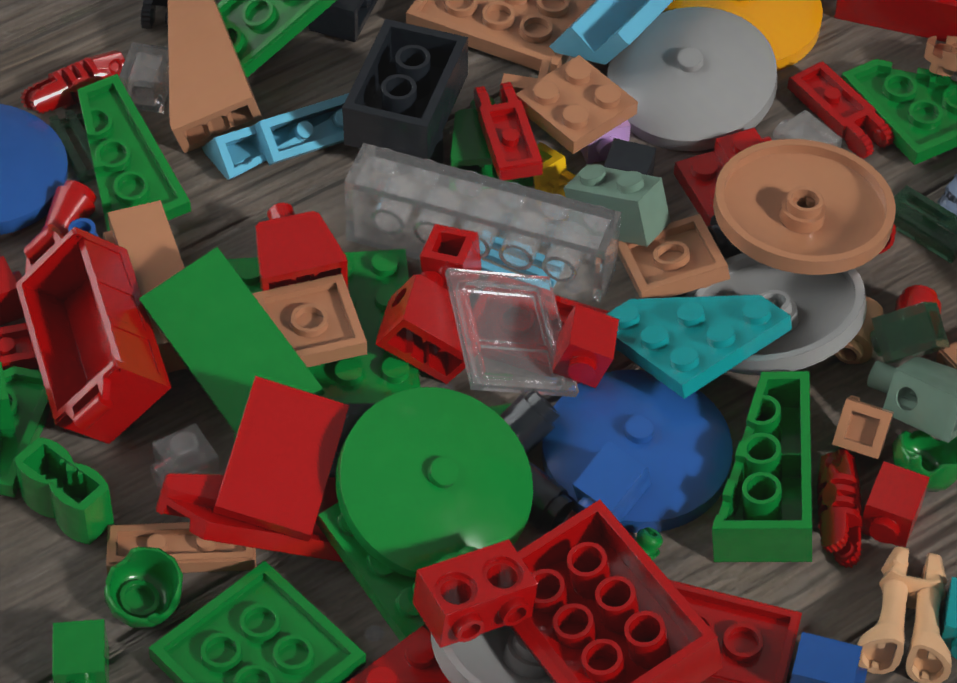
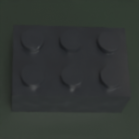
M385 19L342 107L344 145L428 164L468 75V37Z

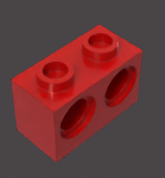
M508 539L418 569L416 572L413 604L437 644L442 648L457 642L471 641L480 634L503 626H515L526 618L532 617L538 583Z

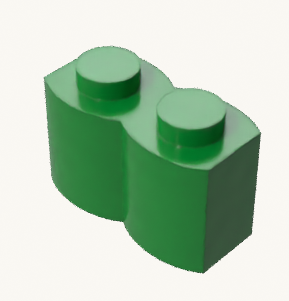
M38 437L14 457L20 492L25 503L38 514L55 518L61 531L77 542L90 545L108 529V525L114 524L107 482L94 469L83 464L74 463L71 455L63 446L53 440Z

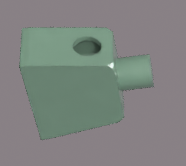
M913 357L897 368L881 361L875 362L870 371L867 386L887 394L883 409L894 412L893 418L947 443L957 437V369L922 357Z

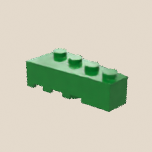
M761 372L746 419V429L742 441H739L736 450L734 467L723 491L719 514H716L712 526L714 562H812L810 372Z

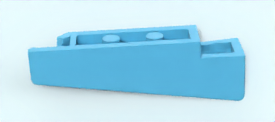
M349 93L261 120L253 126L214 137L202 149L227 180H230L265 161L270 166L344 142L342 107Z

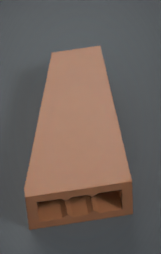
M168 0L169 118L171 129L185 154L204 146L214 137L249 127L264 119L216 1Z

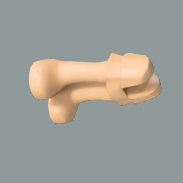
M895 547L881 568L884 576L879 582L883 593L879 620L874 627L870 628L860 637L857 643L858 646H862L858 665L868 669L867 672L872 674H886L894 671L899 666L904 653L906 608L916 609L913 633L906 658L905 667L907 675L918 683H942L948 679L952 668L951 652L940 636L939 609L941 601L946 597L944 586L947 584L942 558L938 554L928 553L921 578L907 576L909 548Z

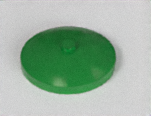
M419 387L403 390L383 398L369 408L356 422L340 451L336 468V492L343 518L350 532L365 551L387 568L401 575L416 579L418 569L435 564L441 557L447 554L458 553L465 546L481 549L508 539L514 545L529 519L533 500V479L529 460L520 440L506 421L493 409L481 401L458 391L437 387Z

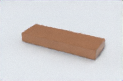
M190 522L108 525L106 568L108 574L111 567L122 561L132 548L152 547L160 548L174 557L182 573L253 570L257 567L256 548L203 540L189 532Z

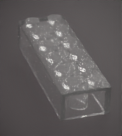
M363 143L344 180L346 240L382 250L406 249L407 257L420 260V254L435 224L478 232L480 257L482 260L550 287V294L601 309L616 272L622 212ZM496 237L504 239L501 247L494 245ZM491 248L499 251V257L503 263L486 257L490 253ZM537 253L545 255L542 264L534 261ZM533 265L543 269L546 275L556 281L554 284H551L520 270L529 269ZM481 270L479 277L487 279L490 274Z

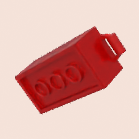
M48 224L24 247V253L27 256L26 274L16 283L17 292L55 425L110 444L172 387L148 313L139 300L142 295L127 249L77 227H74L63 236L56 226Z

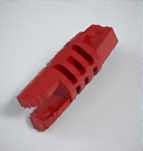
M115 50L84 58L49 73L48 78L25 89L20 97L22 99L21 103L28 110L42 114L59 107L65 109L79 103L77 89L118 74L120 80L129 75L122 52Z
M843 448L833 453H827L821 456L817 483L818 527L820 529L821 546L827 552L830 551L832 553L834 551V559L841 566L852 568L860 560V552L862 550L860 548L862 545L861 484L855 458L847 449Z

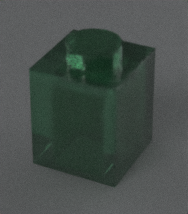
M921 302L871 318L874 330L870 333L871 342L876 354L879 357H883L884 363H900L913 357H920L950 347L939 308L935 302Z

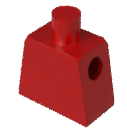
M289 203L273 205L267 212L268 220L261 221L255 226L261 291L338 274L343 275L348 288L347 257L320 213L309 211L295 214L292 205Z
M425 271L421 274L413 275L389 299L376 338V345L439 381L448 384L475 360L469 305L463 298L444 288V279L439 273Z

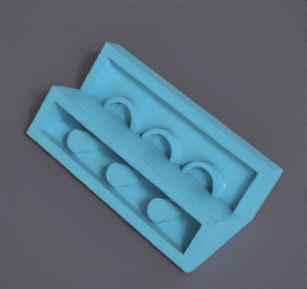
M596 0L549 47L555 53L571 57L580 55L585 60L606 65L628 47L673 0Z

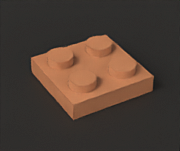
M580 55L516 93L518 101H522L527 117L572 154L637 114L638 101Z
M700 214L671 222L648 247L615 240L618 255L640 299L671 298L730 279L728 264Z
M342 274L252 293L307 367L367 354V341Z

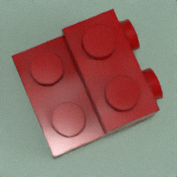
M755 127L716 138L714 151L675 162L674 175L707 227L710 226L711 218L714 215L713 199L717 178L724 165L742 150L759 143L772 141L769 136L761 138Z

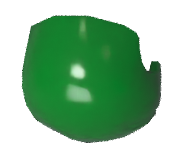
M919 429L912 433L903 431L896 437L892 444L894 465L930 477L926 491L939 492L945 490L957 480V437L947 443L942 440H936Z
M132 548L122 561L111 567L107 575L104 588L105 603L113 617L132 628L158 626L167 620L179 605L183 573L176 559L160 548Z

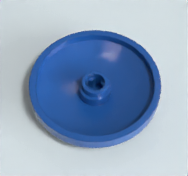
M0 104V235L26 228L48 214L56 188L63 186L67 181L68 161L62 140L47 123L25 110Z
M616 370L606 372L596 388L578 383L568 390L553 406L560 416L553 422L555 428L542 440L543 467L547 475L568 490V497L574 501L572 510L576 513L581 511L577 507L578 501L572 484L608 440L648 466L651 485L621 521L623 527L630 533H638L640 529L646 527L661 532L683 526L710 509L724 491L732 463V438L721 412L699 390L683 399L645 370Z

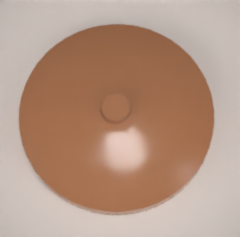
M805 139L766 141L737 153L720 171L713 199L716 221L721 231L735 247L752 259L772 268L806 275L841 273L855 269L872 260L884 249L889 241L896 214V204L891 188L873 166L845 149Z

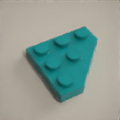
M761 295L629 299L606 314L619 319L615 349L683 399L792 330L791 315Z

